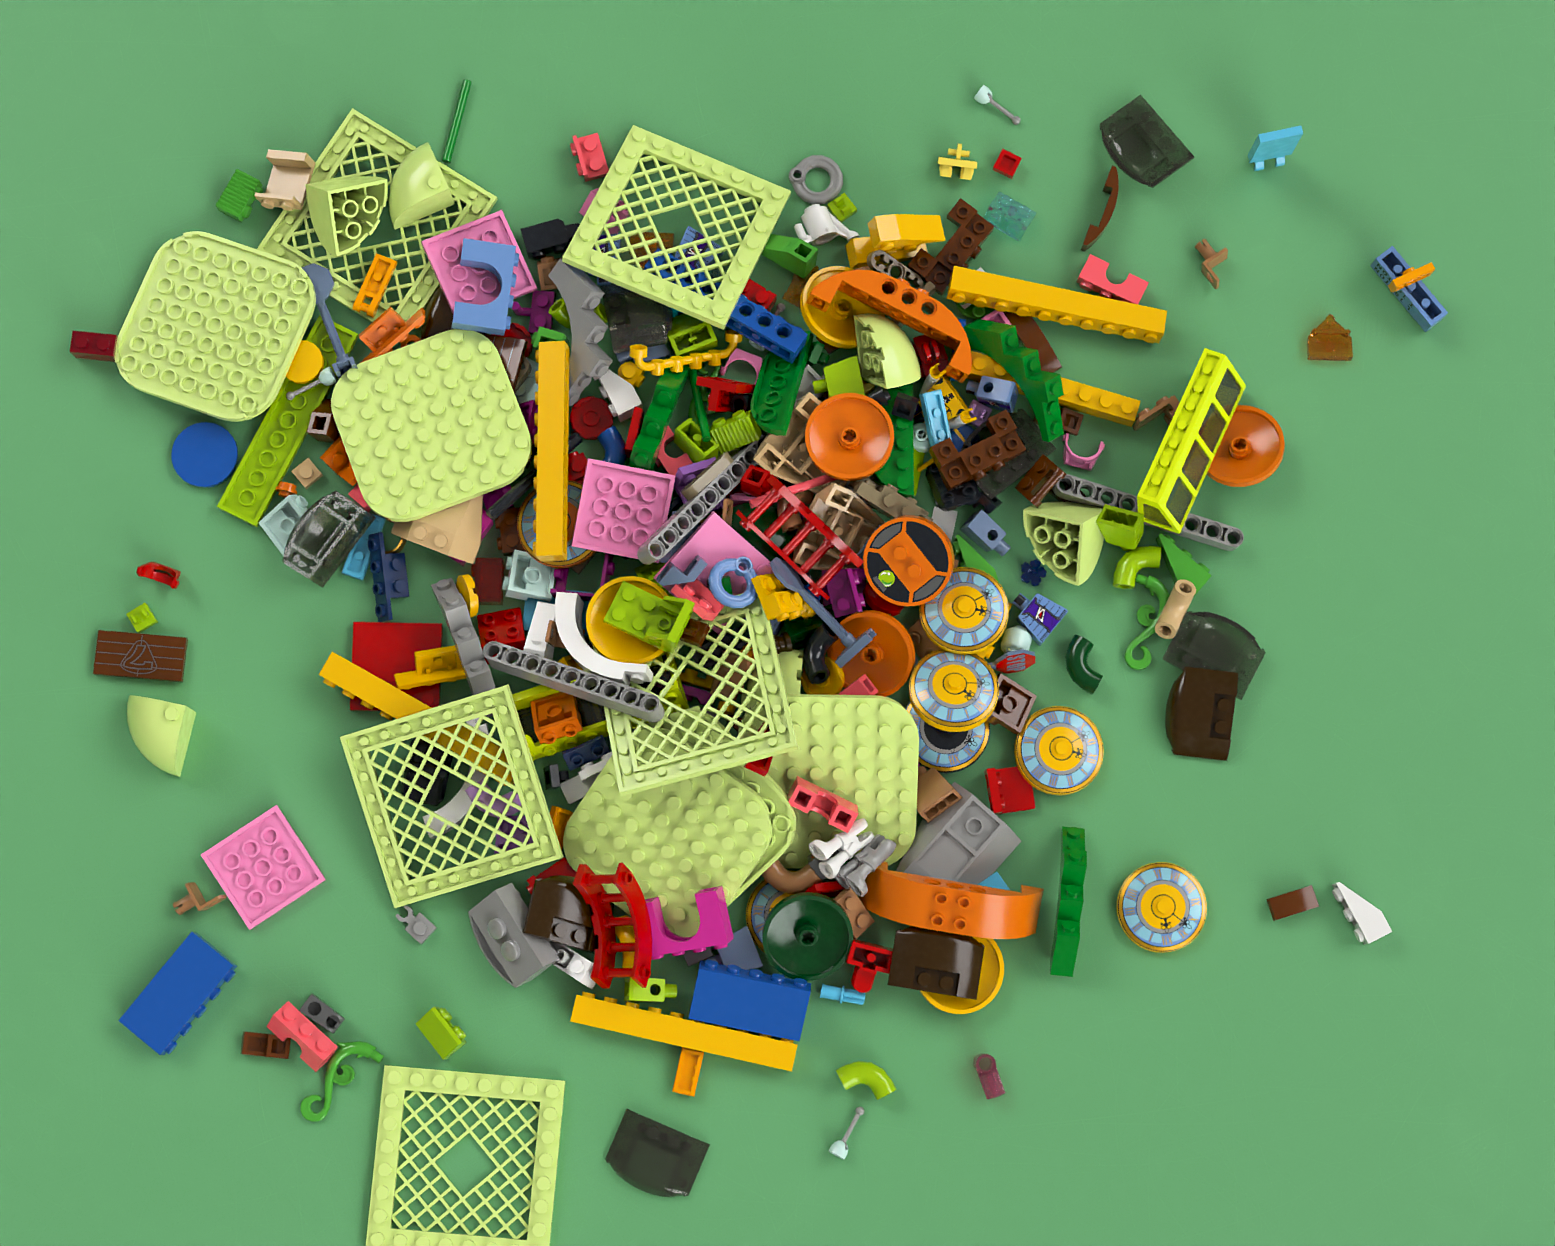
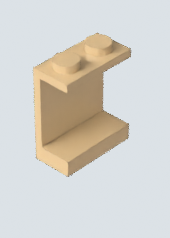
M268 149L266 158L273 164L266 192H255L254 197L263 207L268 209L279 207L287 211H292L293 209L302 210L307 194L305 184H310L315 162L307 153Z

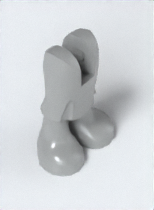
M877 834L859 853L853 855V859L841 866L838 874L834 877L835 880L845 889L851 888L857 895L864 897L868 892L865 882L866 877L870 872H875L876 868L894 852L896 843Z

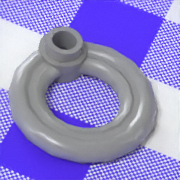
M812 155L803 159L795 168L791 169L789 181L796 194L804 202L822 205L832 201L840 193L843 186V174L839 165L831 158L823 155ZM813 168H822L830 176L829 187L822 192L811 191L805 184L806 174ZM795 173H800L801 177L795 178L793 175Z

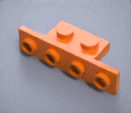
M389 307L359 334V339L372 350L360 363L391 352L395 344L405 341L412 329H418L425 322V310L423 308L419 309L412 317L405 321L392 307Z

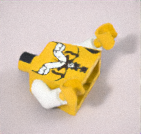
M939 363L931 367L930 374L925 379L920 394L938 389L942 390L950 429L960 428L967 423L975 421L977 418H971L969 412L973 409L967 407L947 376L941 377L947 371L943 370L940 372L938 370ZM923 411L914 415L917 423H925Z

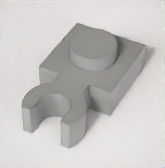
M405 905L404 908L408 911V916L402 918L401 915L397 914L396 918L401 922H407L409 925L405 930L420 944H423L437 927L421 913L415 917L412 908Z

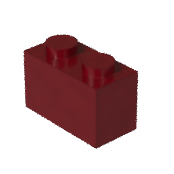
M73 330L70 353L75 358L115 362L114 355L118 336Z

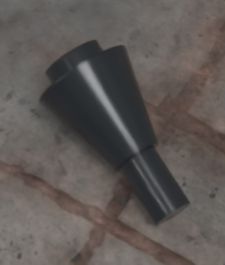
M880 386L866 395L877 401L881 406H888V401L891 400L888 389Z

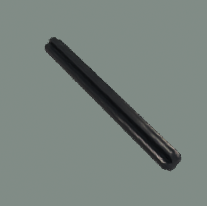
M574 433L568 438V454L583 441L578 433ZM534 468L486 511L490 519L495 520L534 485L533 480L534 477H537V469Z

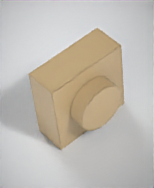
M309 458L291 471L305 489L309 488L323 476Z

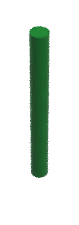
M464 79L442 159L445 163H451L472 83L470 80Z
M690 369L688 375L703 442H709L711 435L700 386L696 385L697 371L696 369Z

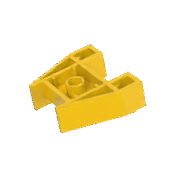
M940 215L875 216L867 223L870 237L852 238L845 247L850 268L857 269L868 266L867 256L872 251L882 250L899 262L912 260L921 248L928 253L926 243L945 241ZM880 256L874 257L876 264L887 265L879 260Z

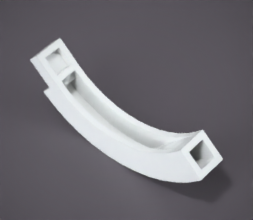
M556 593L555 621L559 636L572 658L584 671L629 686L630 681L638 684L652 682L653 673L647 664L617 662L601 656L590 648L582 630L584 602L578 593Z
M479 718L466 721V723L475 727ZM487 724L479 726L478 730L489 735L490 732ZM475 770L471 779L478 782L484 779L486 775ZM465 781L456 796L445 806L435 811V813L457 825L463 822L472 804L465 790L472 784ZM429 814L423 816L425 825L430 817ZM434 817L429 827L440 833L444 822ZM447 825L443 835L454 828ZM428 832L429 838H437V836Z

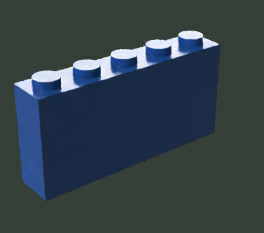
M191 932L118 1021L159 1055L170 1054L177 1046L176 1040L181 1035L185 1036L192 1028L190 1023L194 1018H200L206 1011L205 1005L210 999L213 1001L220 994L221 985L225 981L228 983L236 974L234 970L237 965L198 933Z
M700 960L688 1019L800 1042L811 993V983L801 978L793 980L785 978L781 974L769 975L757 969L745 970L733 964L726 966L718 964L714 960Z

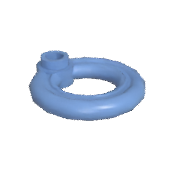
M744 556L738 559L726 558L717 562L711 569L708 579L709 588L714 598L722 605L730 608H744L752 604L758 597L751 580L758 575L753 569V564L749 558ZM739 566H742L744 568V571L739 569ZM734 571L736 575L745 578L747 588L743 594L732 595L725 591L721 581L725 573Z

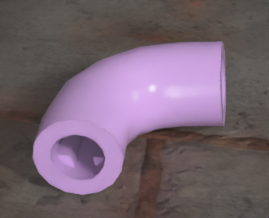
M484 779L478 781L477 783L482 784ZM474 785L465 790L472 802L479 790ZM482 791L478 801L488 806L493 796ZM510 791L502 796L509 800L513 791ZM516 794L513 802L522 807L519 796ZM496 798L492 809L502 814L507 803ZM475 805L480 811L485 813V809L478 805ZM510 806L506 816H512L520 812V810ZM491 812L488 814V816L500 818Z

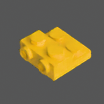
M774 573L758 575L751 579L768 620L777 619L780 622L788 618L793 620L802 615L801 611L805 610L802 604V597L798 592L788 590Z

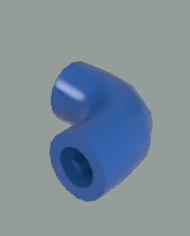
M612 426L597 437L605 450V456L602 461L624 465L626 461L625 443L617 428Z

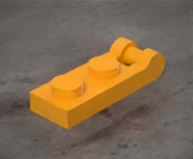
M376 253L356 297L353 310L357 312L363 311L367 313V316L375 317L381 299L397 266V261ZM366 297L372 299L370 305L364 303Z

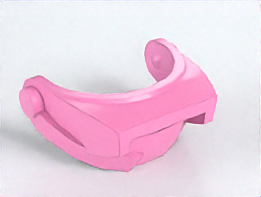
M736 348L729 357L725 367H721V375H725L729 364L733 361L744 360L755 368L757 382L762 365V357Z
M1069 433L1064 434L1062 439L1064 441V465L1091 471L1102 450L1104 451V442L1100 441L1098 452L1095 455L1080 457L1074 454L1068 446Z

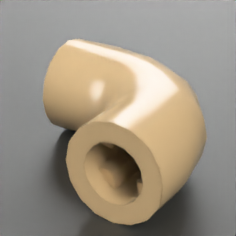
M1178 580L1175 583L1155 625V632L1161 638L1171 639L1175 637L1196 593V587L1190 581Z

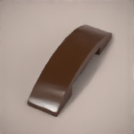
M1113 165L1103 188V192L1110 194L1099 227L1090 224L1081 248L1082 251L1089 249L1101 237L1114 212L1118 197L1119 180L1117 168Z
M1003 312L1011 325L1016 326L1017 336L1023 346L1038 350L1042 371L1054 373L1062 368L1048 340L1031 316H1019L1016 313Z

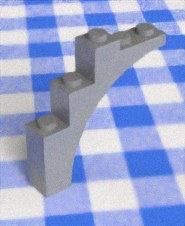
M559 259L548 276L557 286L563 297L570 318L572 340L569 360V406H573L579 400V396L585 387L590 384L591 378H601L605 375L613 360L597 345L609 328L593 311L599 305L600 299L605 293L583 270L562 262V259Z
M452 578L443 579L432 584L433 593L455 644L471 694L475 695L495 689L490 668L484 658L478 635L472 625L462 594L459 593Z

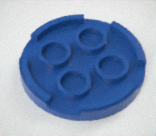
M210 422L196 423L185 428L174 441L171 452L172 464L176 473L186 483L196 487H215L225 482L235 471L238 460V447L232 435L220 425Z

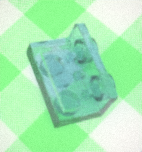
M999 191L989 205L984 219L994 225L996 229L1020 241L1026 229L1033 221L1036 212Z

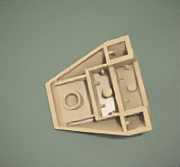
M811 392L806 393L794 405L786 436H776L769 433L761 442L753 460L763 469L770 471L771 475L773 474L775 477L792 484H798L825 475L810 459L805 444V429L808 419L814 409L822 402ZM835 480L808 490L819 493L833 482L844 487L848 481Z
M834 482L817 493L809 507L856 554H858L878 525L885 523L852 490ZM805 517L802 520L803 526L798 528L796 534L806 525L807 519ZM818 529L815 532L811 531L794 549L793 561L803 565L824 543L823 539L825 536ZM836 547L830 548L811 569L829 570L840 558L839 555L842 552ZM852 562L849 565L846 564L842 568L857 569V567Z
M483 495L414 521L395 522L391 533L445 555L474 564L481 545Z

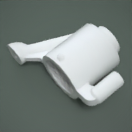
M820 204L807 207L801 216L808 235H806L801 223L794 226L799 239L816 246L827 243L836 236L846 238L848 242L852 238L860 237L857 232L850 231L836 219L826 206H820Z

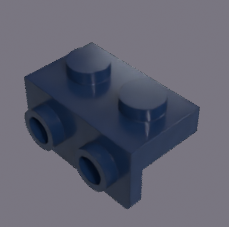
M600 735L561 752L569 770L572 771L601 758L603 755L610 753L604 736Z

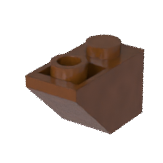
M326 399L311 414L307 433L320 442L334 443L340 436L332 414L331 399Z

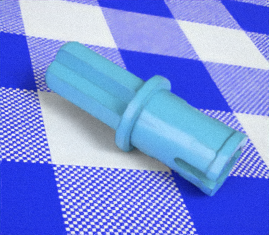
M822 984L820 998L837 1000L841 1004L843 1001L859 1005L864 1004L866 996L865 993L846 989L845 986L841 988Z

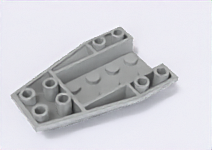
M954 782L952 786L963 798L929 823L924 818L922 819L911 847L903 856L896 869L897 872L978 885L991 876L1021 842L1005 822L972 793Z

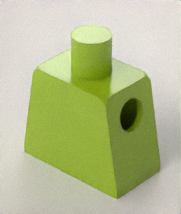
M857 356L824 367L825 379L812 381L814 394L827 392L828 398L842 393L865 395Z
M1105 504L1096 520L1105 541L1109 544L1120 546L1124 551L1136 549L1144 533V514Z
M631 977L625 978L624 1001L664 1002L665 997H677V984H665V979L649 978L646 988H642ZM651 986H655V994L650 993Z

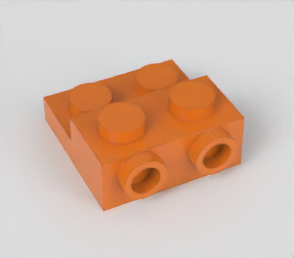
M558 692L530 701L534 731L540 744H552L557 738L564 736L573 737L577 732L583 730L575 696Z

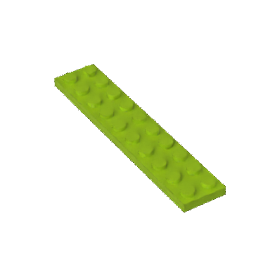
M319 315L306 340L314 343L320 349L324 358L323 369L330 366L337 378L332 364L337 362V355L322 317ZM333 322L345 354L349 356L359 335ZM319 376L307 384H296L289 381L287 377L285 378L276 399L265 415L217 508L258 527L276 493V486L283 480L307 435L312 411L325 401L333 385L326 386L320 383L296 395L293 400H288L286 398L287 392H294L318 380Z

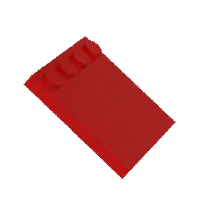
M353 622L352 663L397 688L394 674L416 670L414 652L442 647L443 624ZM441 683L401 689V691L431 708L440 706ZM357 696L354 699L350 698L351 711H381L376 707L371 710L360 704L362 699Z

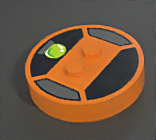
M905 515L885 522L871 535L864 550L863 567L870 586L880 597L900 606H917L931 601L946 587L953 573L954 552L949 538L937 524L920 516Z

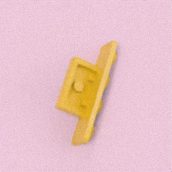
M455 645L414 652L416 670L394 674L399 690L466 679Z

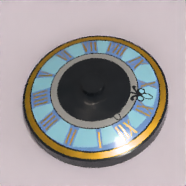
M911 702L906 707V710L913 716L918 729V763L927 770L935 768L939 773L945 774L959 772L974 764L985 751L990 736V723L988 721L971 730L949 732L937 729L922 720L915 712Z

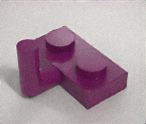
M533 291L531 308L521 307L518 302H513L512 310L517 316L530 317V335L538 332L539 327L552 330L553 317L549 314V309L555 303V292Z

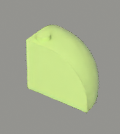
M428 142L413 150L401 162L393 176L388 203L391 221L395 230L455 204Z
M356 176L305 184L309 213L314 230L322 246L330 254L339 256L354 250L361 245L360 243L368 235L371 236L378 226L380 215L387 202V179L374 176Z
M873 313L853 315L859 368L863 381L889 389L913 383L921 378L920 365L914 347L908 336L896 323L884 316Z
M1073 502L1042 503L1039 508L1032 505L1023 510L1024 528L1026 536L1030 537L1034 547L1033 552L1043 565L1046 564L1055 572V576L1077 586L1083 584L1090 577L1098 562L1104 537L1096 523L1103 508Z
M803 650L781 652L778 654L786 694H800ZM755 667L751 675L759 679L757 668ZM749 679L747 691L751 692L756 682ZM760 686L754 695L763 699ZM742 693L741 705H742V703L744 702V700H745L746 697H747V695H745V694H743V693ZM752 698L746 708L750 710L758 701Z
M130 695L127 703V721L135 745L154 766L169 774L180 777L196 712L185 705Z

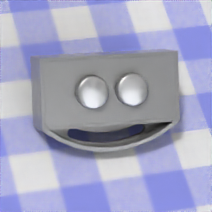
M510 883L494 890L468 913L473 933L484 956L505 981L517 988L536 978L558 961L559 957L548 940L523 933L528 908L522 900L519 891Z

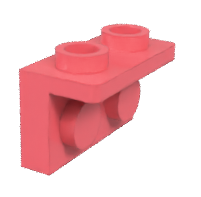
M598 133L577 138L576 135L572 136L573 143H570L573 156H578L579 163H576L579 176L583 175L585 182L605 177L609 169Z
M697 578L694 582H688L685 586L676 584L671 590L678 598L694 602L693 611L704 620L713 621L724 607L714 598L710 589Z

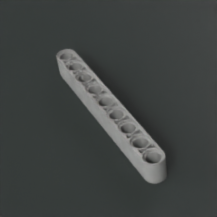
M761 435L758 441L744 445L732 457L734 461L699 494L679 508L646 540L637 551L640 562L649 565L663 558L738 485L750 464L758 465L753 458L767 435Z
M1069 474L1063 479L1060 478L1053 486V492L1056 496L1075 503L1103 508L1105 503L1101 500V495H1107L1111 499V503L1107 505L1124 509L1122 502L1125 501L1131 504L1132 510L1130 511L1138 512L1137 496ZM1059 482H1066L1069 490H1062L1059 487ZM1080 489H1087L1090 492V497L1082 496ZM1189 513L1185 522L1193 523L1194 530H1188L1184 523L1180 534L1144 522V525L1226 551L1235 550L1244 541V535L1240 529ZM1206 529H1213L1215 537L1208 536ZM1233 535L1236 538V544H1231L1227 536Z
M491 641L483 647V655L493 669L649 722H658L664 717V708L659 698L654 694L500 642Z

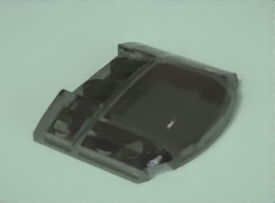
M1139 95L1100 123L1102 141L1111 159L1125 174L1141 184L1148 185V187L1154 188L1194 159V155L1142 95Z
M614 283L600 286L601 290L605 293L602 298L614 354L630 351V346L635 344L652 347L667 343L668 337L666 336L672 330L673 324L672 308Z
M1018 409L1017 412L1009 414L1017 427L1016 432L1026 448L1024 454L1006 462L1005 466L994 472L992 469L986 472L987 475L978 481L972 479L989 500L997 497L1025 475L1043 454L1048 457L1056 450L1051 442L1042 440L1039 427L1023 409ZM985 422L969 435L961 451L992 436Z
M338 491L331 492V494L315 502L295 524L287 540L282 562L323 588L376 517Z
M1190 611L1185 613L1179 629L1162 659L1181 670L1184 666L1237 672L1238 689L1236 698L1242 700L1266 652L1263 648L1260 649L1255 640L1256 638L1248 630L1233 620L1210 612L1192 613Z
M626 1109L605 1160L607 1163H610L619 1177L644 1192L664 1197L689 1196L710 1144Z

